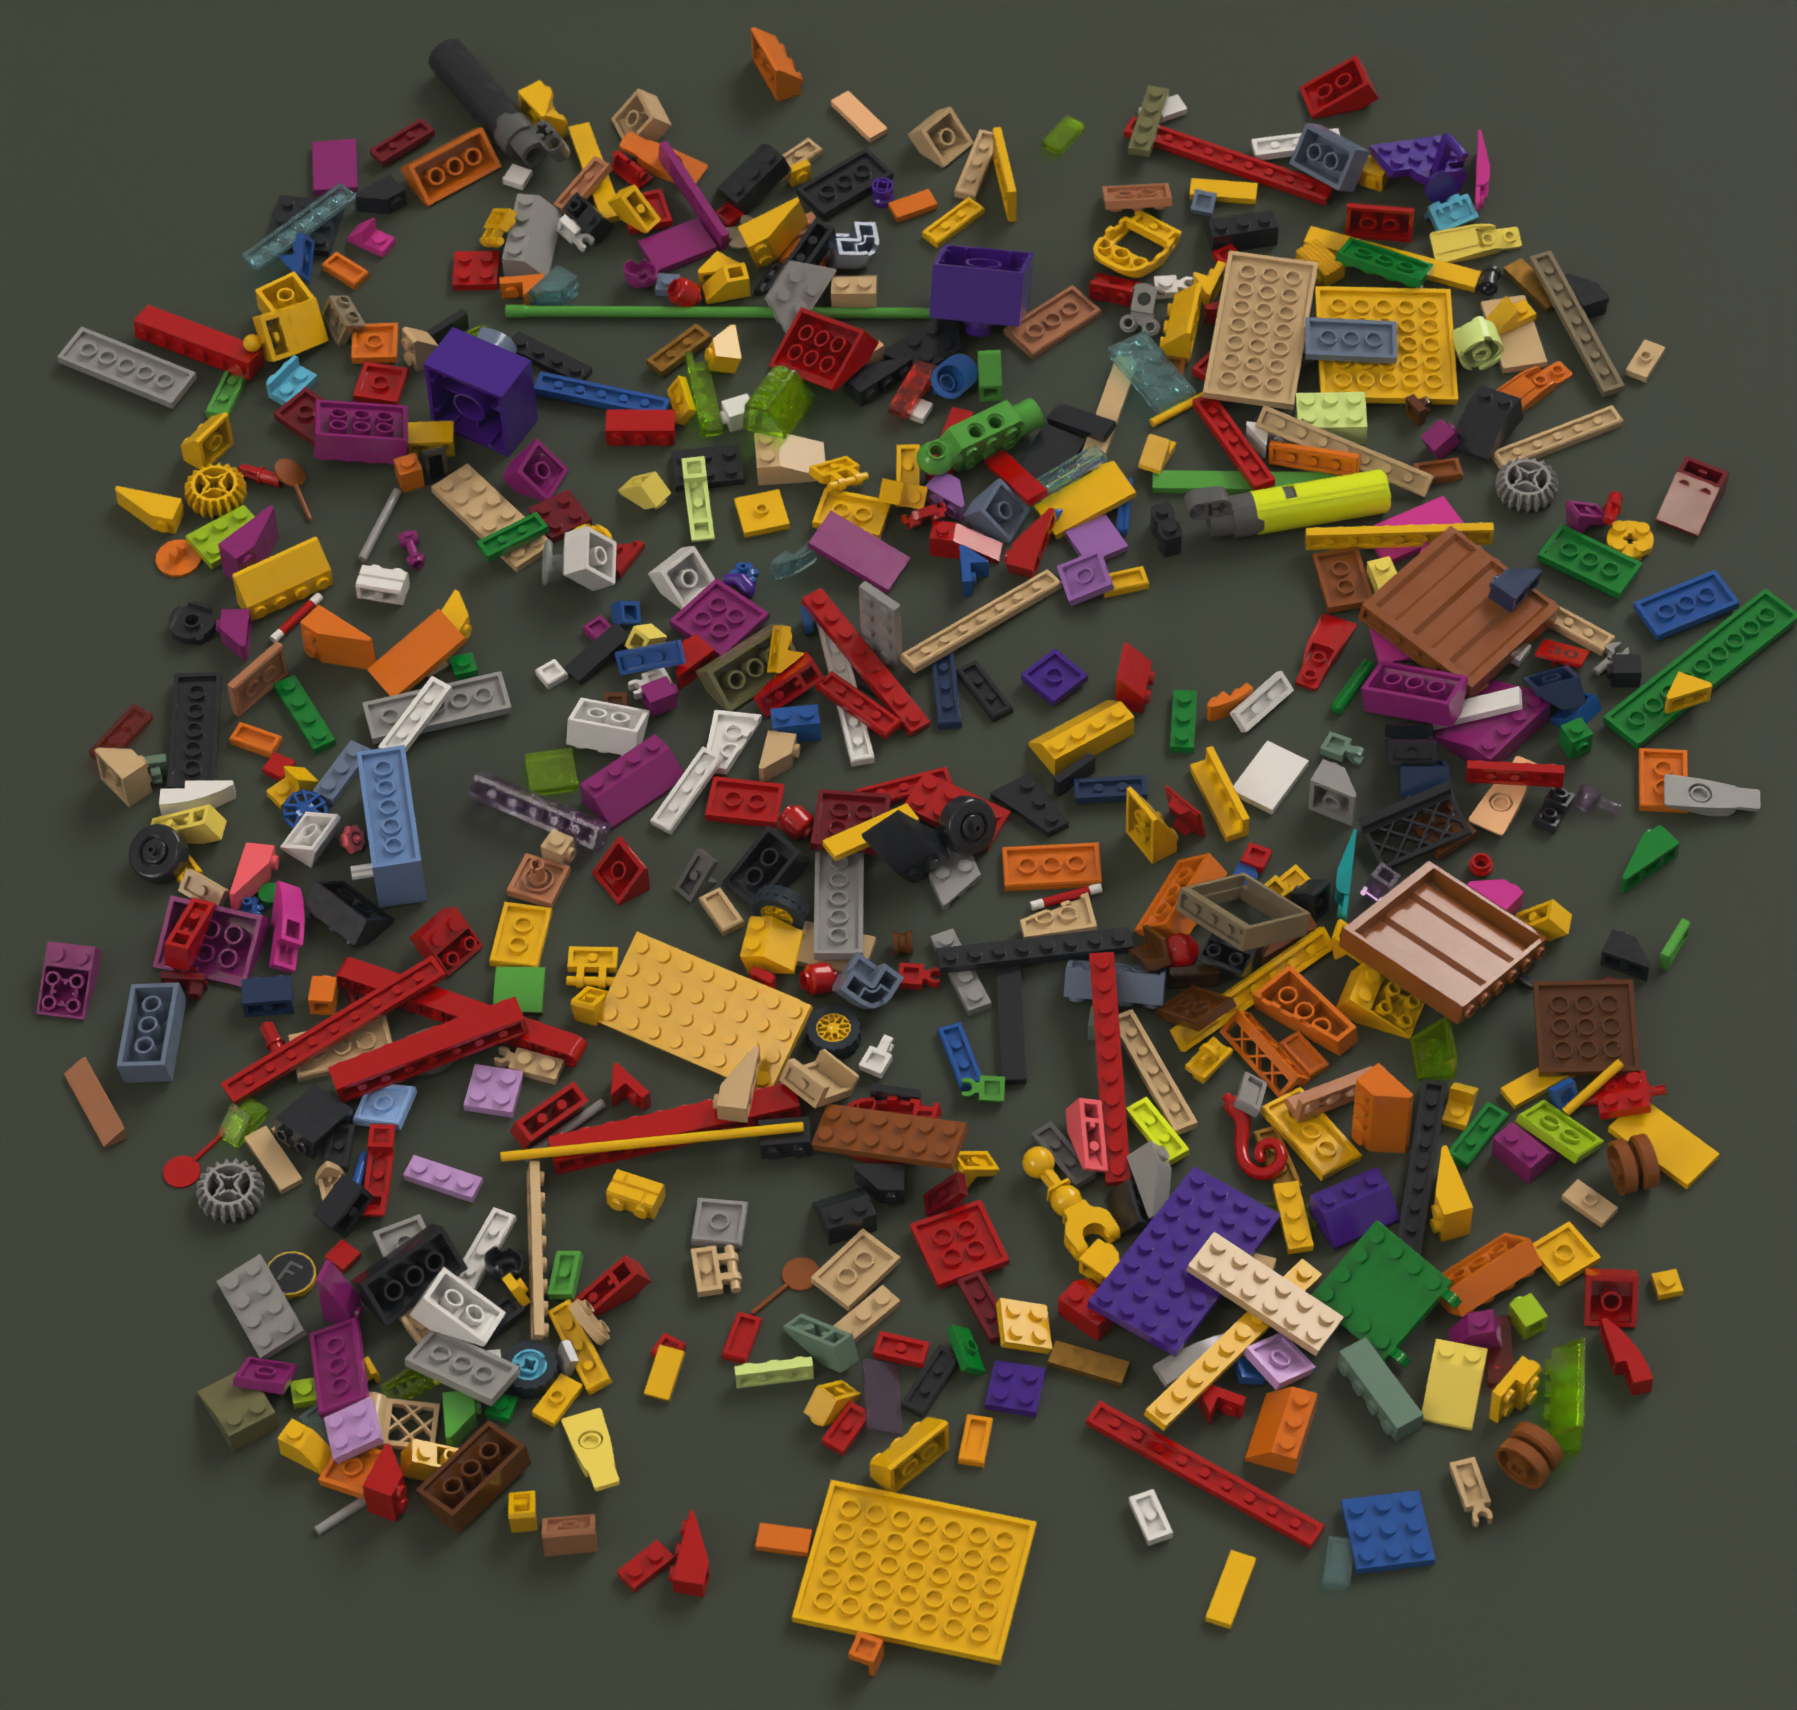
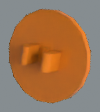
M173 540L160 547L156 553L155 562L158 570L164 575L183 577L197 570L202 558L186 540Z

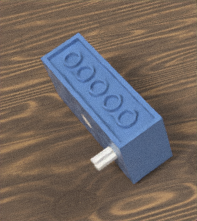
M405 745L356 752L371 863L350 866L352 880L374 877L379 908L428 901Z

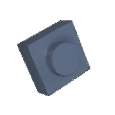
M1195 189L1190 213L1212 217L1217 193Z
M659 273L655 295L668 296L667 289L669 284L674 279L680 278L681 275Z

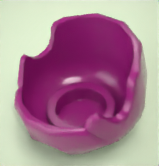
M630 259L623 265L624 278L632 288L645 289L654 285L658 280V268L653 263L646 262L645 259H642L637 264Z

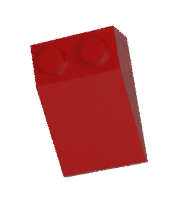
M1357 55L1299 87L1313 119L1361 110L1379 99L1368 71Z

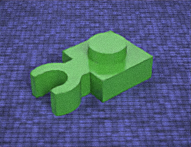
M980 1075V1082H975L972 1078L962 1079V1084H968L972 1089L968 1092L962 1091L961 1097L971 1098L974 1095H979V1102L1004 1103L1005 1077Z

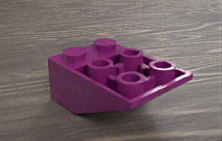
M47 941L36 1014L85 1020L99 975L102 950L92 946Z

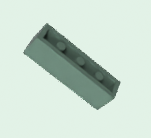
M1366 1337L1339 1351L1337 1366L1340 1373L1344 1377L1347 1376L1352 1382L1353 1390L1358 1396L1364 1398L1369 1412L1378 1417L1381 1421V1427L1387 1435L1390 1434L1397 1442L1422 1428L1424 1414Z

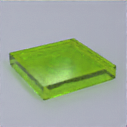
M572 747L525 754L531 796L579 790Z

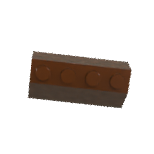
M488 1420L416 1489V1492L442 1523L459 1534L531 1465L527 1448L523 1443Z

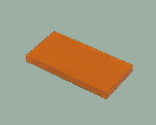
M437 609L367 670L389 696L406 693L468 641L443 612Z
M1099 842L1002 847L1005 892L1083 888L1098 883L1102 886Z

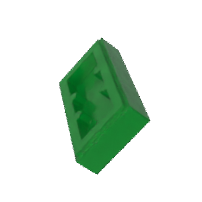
M953 1324L946 1329L961 1371L981 1376L986 1371L970 1329Z

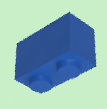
M818 704L770 709L772 731L796 734L797 743L821 740Z

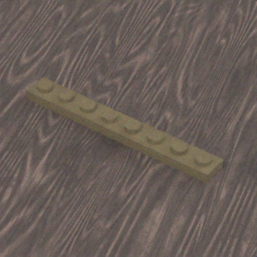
M1551 250L1530 256L1529 262L1602 397L1624 391L1625 385Z

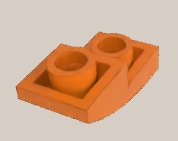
M1246 682L1242 687L1236 688L1231 695L1223 691L1217 697H1212L1207 703V720L1211 722L1231 716L1230 712L1253 693V687Z

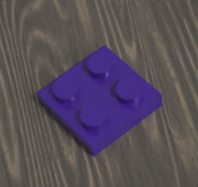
M1055 648L1021 673V680L1054 707L1088 681V675Z
M995 1360L985 1409L1037 1417L1046 1368Z

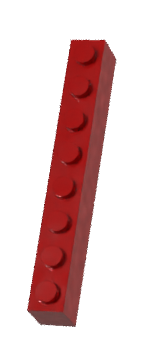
M516 996L491 1006L480 1008L462 1017H456L438 1026H433L417 1034L409 1035L396 1042L385 1044L372 1051L361 1053L359 1056L340 1061L328 1067L340 1101L345 1103L527 1034L529 1031Z

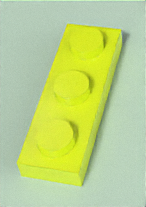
M1147 1096L1126 1108V1115L1147 1141H1152L1166 1148L1170 1156L1168 1159L1170 1165L1189 1155L1190 1149Z

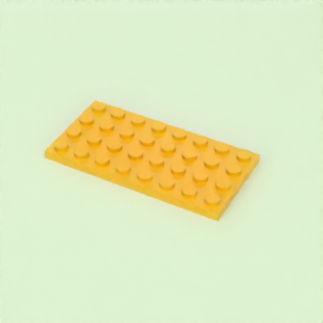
M636 932L604 999L597 1022L725 1078L730 1075L754 1046H759L761 1061L755 1088H766L778 1084L813 1007L810 1004L640 932Z

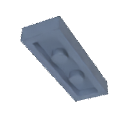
M351 740L314 788L313 792L319 793L327 803L335 805L359 773L356 752L371 749Z

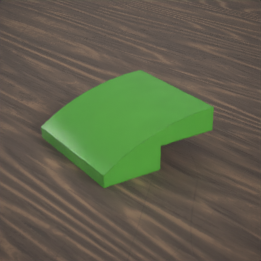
M496 967L493 1004L516 996L523 1014H543L546 967Z

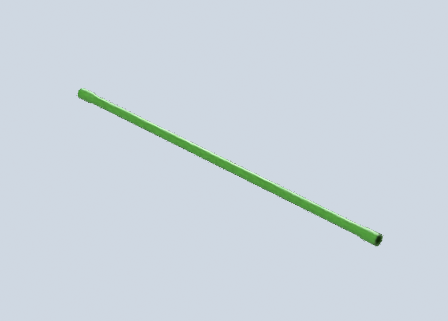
M506 304L505 306L506 318H775L774 312L770 307L527 306ZM813 307L811 310L832 319H934L929 318L930 308Z

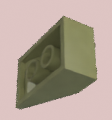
M238 1371L197 1391L199 1398L232 1452L279 1428L276 1412L262 1391L233 1387V1378Z

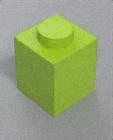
M1532 1293L1524 1297L1518 1296L1509 1304L1508 1319L1523 1340L1546 1330L1548 1315Z

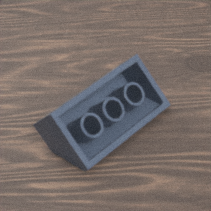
M1069 959L1065 970L1064 997H1069V1001L1083 1002L1084 999H1092L1090 961ZM1115 963L1118 1005L1133 1006V1003L1143 1004V1007L1151 1009L1158 1008V1005H1163L1167 977L1166 967L1147 972L1139 965Z

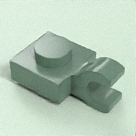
M1331 731L1320 748L1321 755L1341 762L1346 757L1353 764L1361 765L1364 760V756H1362L1364 749L1362 747L1353 746L1351 738Z

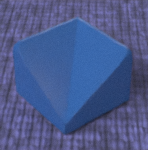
M617 601L611 604L612 625L615 622L620 627L641 625L640 602Z

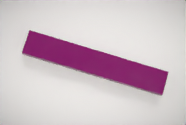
M667 141L660 143L659 160L719 250L727 249L729 232Z

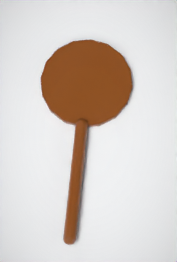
M279 459L274 466L277 478L282 483L295 488L308 521H312L311 514L299 488L306 479L304 470L299 464L290 459Z
M803 1257L794 1258L787 1262L782 1271V1278L785 1284L751 1310L750 1314L755 1315L788 1287L795 1291H806L813 1288L815 1285L811 1283V1277L819 1270L818 1265L811 1259Z

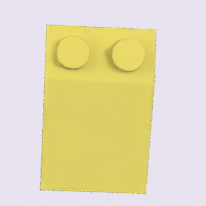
M1436 1339L1422 1413L1424 1414L1423 1421L1472 1431L1486 1366L1487 1348Z

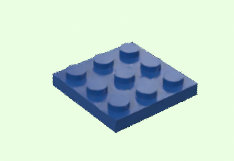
M1419 1490L1341 1500V1510L1356 1574L1435 1564L1436 1559Z

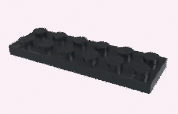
M221 672L174 673L167 789L185 788V781L217 780L222 695Z

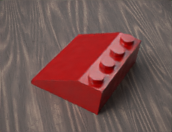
M801 307L772 358L769 367L831 391H836L868 363L879 342L863 329Z

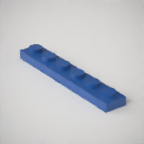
M541 371L534 385L535 394L608 410H669L671 405L670 398Z

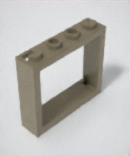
M1246 873L1181 887L1176 906L1178 912L1241 951L1306 936L1311 915L1310 912ZM1241 899L1273 920L1249 925L1217 904Z

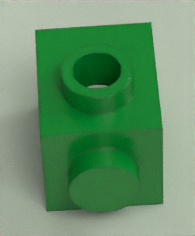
M1582 717L1560 725L1558 744L1570 760L1591 752L1593 733Z

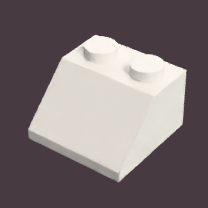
M695 546L680 548L648 573L658 591L680 609H683L715 580Z

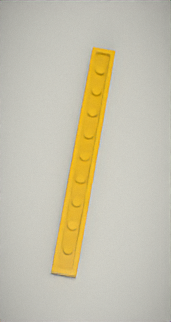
M1301 1259L1284 1278L1305 1292H1308L1320 1280L1322 1274L1304 1259ZM1247 1311L1145 1410L1144 1416L1165 1431L1243 1355L1246 1347L1253 1345L1271 1326Z

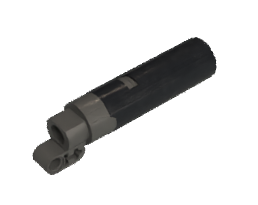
M453 38L444 40L433 49L428 62L430 69L509 158H521L531 169L540 165L545 160L547 154L556 162H562L569 157L570 148L557 131L547 121H539L534 124L460 40Z

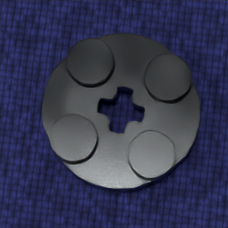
M188 602V606L176 607L171 612L168 620L172 638L185 644L203 645L216 629V620L212 609L201 602ZM194 620L197 622L195 625L188 624V622L192 623Z

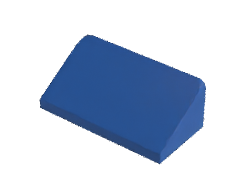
M1584 693L1586 704L1580 705L1578 709L1573 711L1560 709L1549 719L1550 722L1560 729V725L1582 717L1587 724L1602 709L1597 695Z

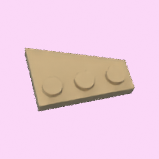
M1088 892L1080 895V899L1070 902L1067 900L1062 902L1059 908L1051 911L1045 909L1020 920L1023 939L1097 930Z

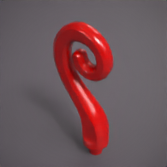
M1226 1093L1222 1100L1225 1102L1224 1110L1235 1124L1234 1146L1239 1167L1247 1176L1256 1180L1265 1181L1277 1177L1284 1170L1288 1161L1285 1145L1273 1137L1260 1140L1254 1148L1255 1160L1258 1163H1264L1266 1161L1265 1152L1268 1149H1274L1276 1157L1266 1167L1256 1166L1251 1161L1248 1152L1251 1117L1248 1113L1234 1107L1236 1095L1232 1096L1230 1093Z

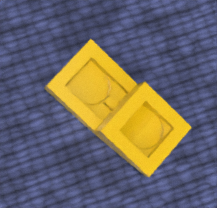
M1295 864L1282 876L1278 877L1275 875L1264 885L1291 900L1292 890L1297 885L1301 886L1310 878Z

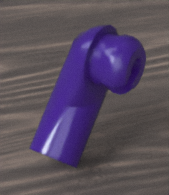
M746 574L723 575V583L728 586L736 585L745 597H752L755 594V584Z

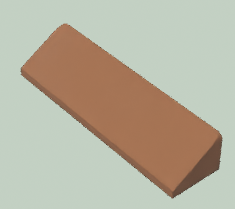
M86 1057L81 1058L64 1073V1076L105 1149L127 1139L126 1131Z

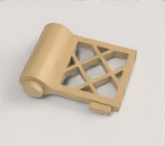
M369 1392V1397L375 1401L384 1443L374 1447L375 1449L383 1448L385 1443L391 1445L392 1449L404 1450L409 1444L408 1441L414 1439L422 1431L430 1437V1442L435 1443L440 1404L387 1398L381 1393ZM392 1407L404 1408L408 1414L397 1420L392 1414ZM423 1410L433 1411V1418L426 1423H423L417 1416ZM413 1418L420 1427L409 1433L402 1424ZM397 1428L405 1436L400 1441L388 1440L389 1433Z

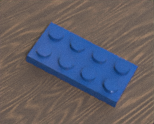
M1715 569L1635 601L1633 609L1656 641H1659L1738 609L1740 602Z

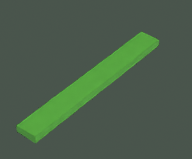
M1162 470L1160 474L1153 472L1152 493H1187L1194 489L1212 486L1224 487L1227 494H1241L1253 491L1239 471ZM1271 472L1276 479L1275 486L1273 487L1338 476L1321 472Z

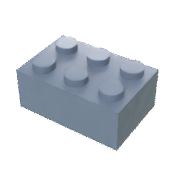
M1306 123L1289 164L1338 191L1354 192L1370 151L1322 125Z

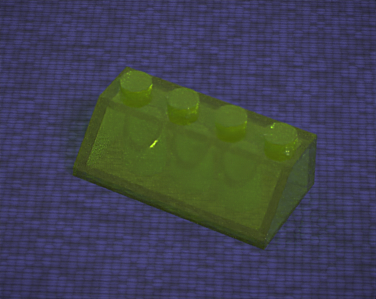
M773 366L745 404L742 429L787 439L814 402L815 395L795 370L788 369L785 366Z
M1582 1337L1551 1349L1550 1359H1545V1375H1549V1382L1545 1381L1544 1397H1549V1404L1544 1405V1420H1549L1548 1427H1544V1430L1557 1441L1563 1454L1580 1455L1584 1431L1585 1338Z

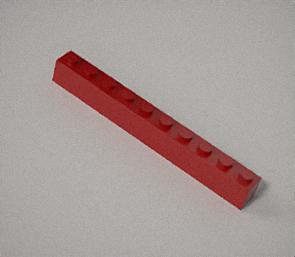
M778 1083L774 1086L754 1089L747 1123L718 1119L717 1109H713V1100L706 1099L700 1103L680 1105L669 1110H658L647 1115L632 1116L628 1119L616 1122L609 1121L594 1127H583L572 1132L557 1133L554 1136H549L548 1141L549 1147L754 1127L759 1126L758 1120L801 1117V1110L797 1094L785 1084ZM695 1143L552 1157L556 1175Z

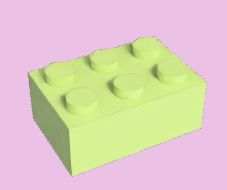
M1365 392L1296 393L1295 418L1359 445H1366L1367 414Z

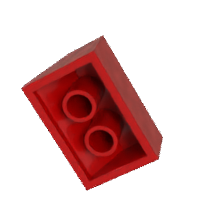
M1347 203L1345 235L1358 239L1412 243L1415 208Z

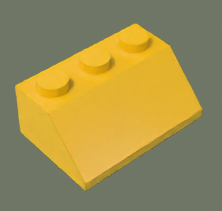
M1197 282L1176 293L1173 304H1168L1167 317H1169V320H1165L1163 333L1166 335L1161 337L1159 350H1163V357L1164 355L1185 357L1186 363H1190L1201 314L1202 283Z
M926 1417L922 1422H916L907 1434L902 1438H896L886 1451L878 1453L872 1458L869 1464L870 1477L885 1491L897 1493L949 1450V1423L932 1417Z

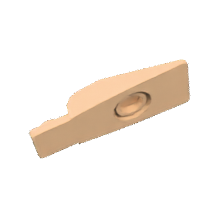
M1516 756L1512 762L1536 764L1520 756ZM1493 784L1468 821L1503 836L1521 809L1529 786Z

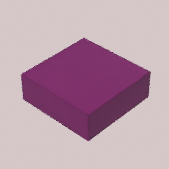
M599 615L582 626V631L594 641L611 624Z

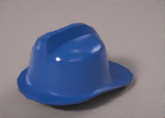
M954 354L948 357L931 374L932 394L946 399H954L970 388L978 375L974 360L964 354Z

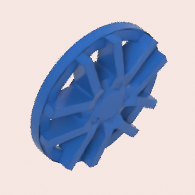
M305 789L293 792L284 802L283 818L287 825L294 829L305 812L322 813L318 810L323 807L324 813H328L326 800L319 793ZM302 795L304 801L300 802L298 796ZM307 795L312 796V798L308 800ZM294 799L295 804H289V802ZM319 800L320 803L314 806L313 803ZM287 809L296 810L295 812L286 813ZM297 817L294 824L289 820V818Z

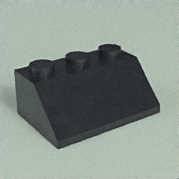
M762 143L716 188V191L746 215L792 169L784 156L771 145Z
M1272 210L1203 220L1211 253L1231 243L1237 251L1278 245L1279 226L1275 213Z
M343 880L316 881L304 903V908L310 912L313 918L323 921L327 924V928L330 931L340 934L345 938L344 941L354 947L369 945L392 925L395 920Z

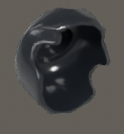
M493 1246L485 1253V1268L489 1277L496 1282L504 1283L502 1278L509 1273L516 1280L524 1272L525 1261L521 1253L513 1250L510 1246L506 1250H499L497 1246Z

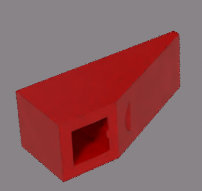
M690 1510L688 1520L684 1519L682 1522L681 1535H683L682 1543L678 1542L676 1545L675 1558H677L676 1566L672 1565L670 1568L669 1581L672 1582L673 1592L705 1598L710 1578L709 1559L695 1513Z

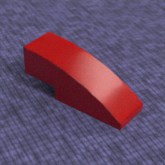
M1607 1318L1601 1319L1599 1334L1613 1375L1624 1374L1631 1396L1651 1392L1654 1378L1641 1352L1619 1327Z

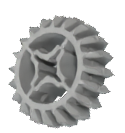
M1527 456L1523 460L1516 457L1514 462L1508 460L1506 465H1502L1496 476L1495 488L1498 498L1502 500V504L1508 503L1509 509L1516 507L1518 512L1524 509L1528 514L1530 509L1537 512L1539 507L1545 509L1547 504H1552L1553 499L1557 495L1558 479L1556 471H1552L1551 465L1545 466L1544 460L1538 462L1536 457L1533 460L1528 459Z
M237 1158L233 1163H229L227 1159H225L224 1164L216 1161L214 1168L207 1166V1173H201L200 1181H197L196 1197L199 1207L204 1210L206 1216L211 1215L214 1221L221 1217V1221L224 1224L227 1219H231L235 1223L236 1218L241 1217L245 1220V1214L253 1215L254 1208H260V1201L264 1200V1182H262V1176L257 1172L254 1165L249 1166L246 1160L241 1164ZM249 1185V1190L245 1195H243L242 1193L245 1191V1188ZM218 1186V1189L215 1190L216 1193L211 1196L213 1189Z

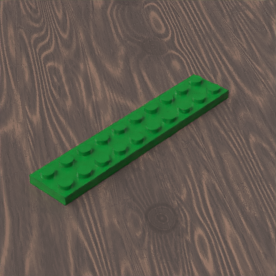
M1765 588L1604 715L1603 723L1638 750L1691 708H1684L1668 714L1664 711L1666 696L1678 671L1710 682L1712 690H1714L1797 623V612Z

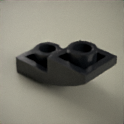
M1552 787L1544 798L1543 806L1534 816L1532 826L1554 834L1569 811L1576 794L1563 788Z

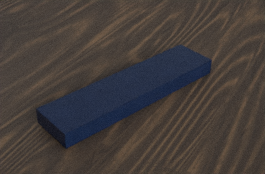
M953 651L931 664L938 730L962 728Z

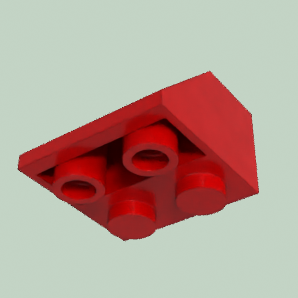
M457 907L443 908L409 937L424 959L431 955L434 956L446 973V976L451 975L483 947V944Z

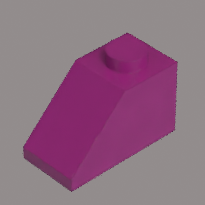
M221 609V617L216 620L217 633L221 634L222 642L243 661H248L252 631L250 609Z
M1493 1309L1467 1313L1448 1330L1449 1341L1487 1349L1502 1347L1500 1324Z

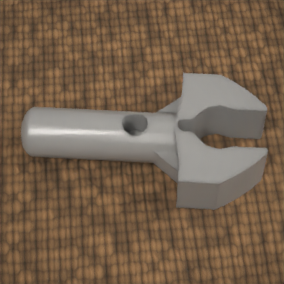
M1621 642L1610 643L1605 647V654L1608 656L1593 669L1594 675L1600 676L1606 671V665L1611 664L1612 654L1621 649ZM1627 647L1622 653L1617 654H1629V648Z

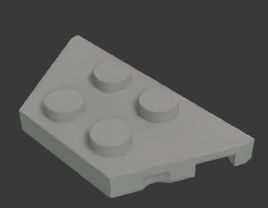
M797 261L787 262L765 296L768 306L773 310L774 317L777 323L781 324L785 334L801 307L810 311L813 309L837 270Z
M948 849L950 860L927 874L943 911L950 907V903L956 897L961 898L968 888L973 887L981 880V873L972 855H963Z

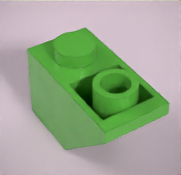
M1000 350L978 351L980 402L1002 401Z

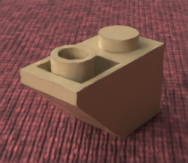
M404 327L402 328L403 339H401L402 345L405 348L403 356L407 365L413 366L418 373L424 370V362L438 344L428 332Z

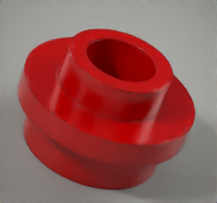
M1475 854L1469 861V870L1476 876H1487L1493 870V861L1487 854Z

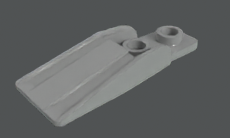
M1671 774L1664 775V805L1666 807L1706 816H1729L1736 810L1755 812L1760 810V791L1757 789L1739 788L1734 785Z

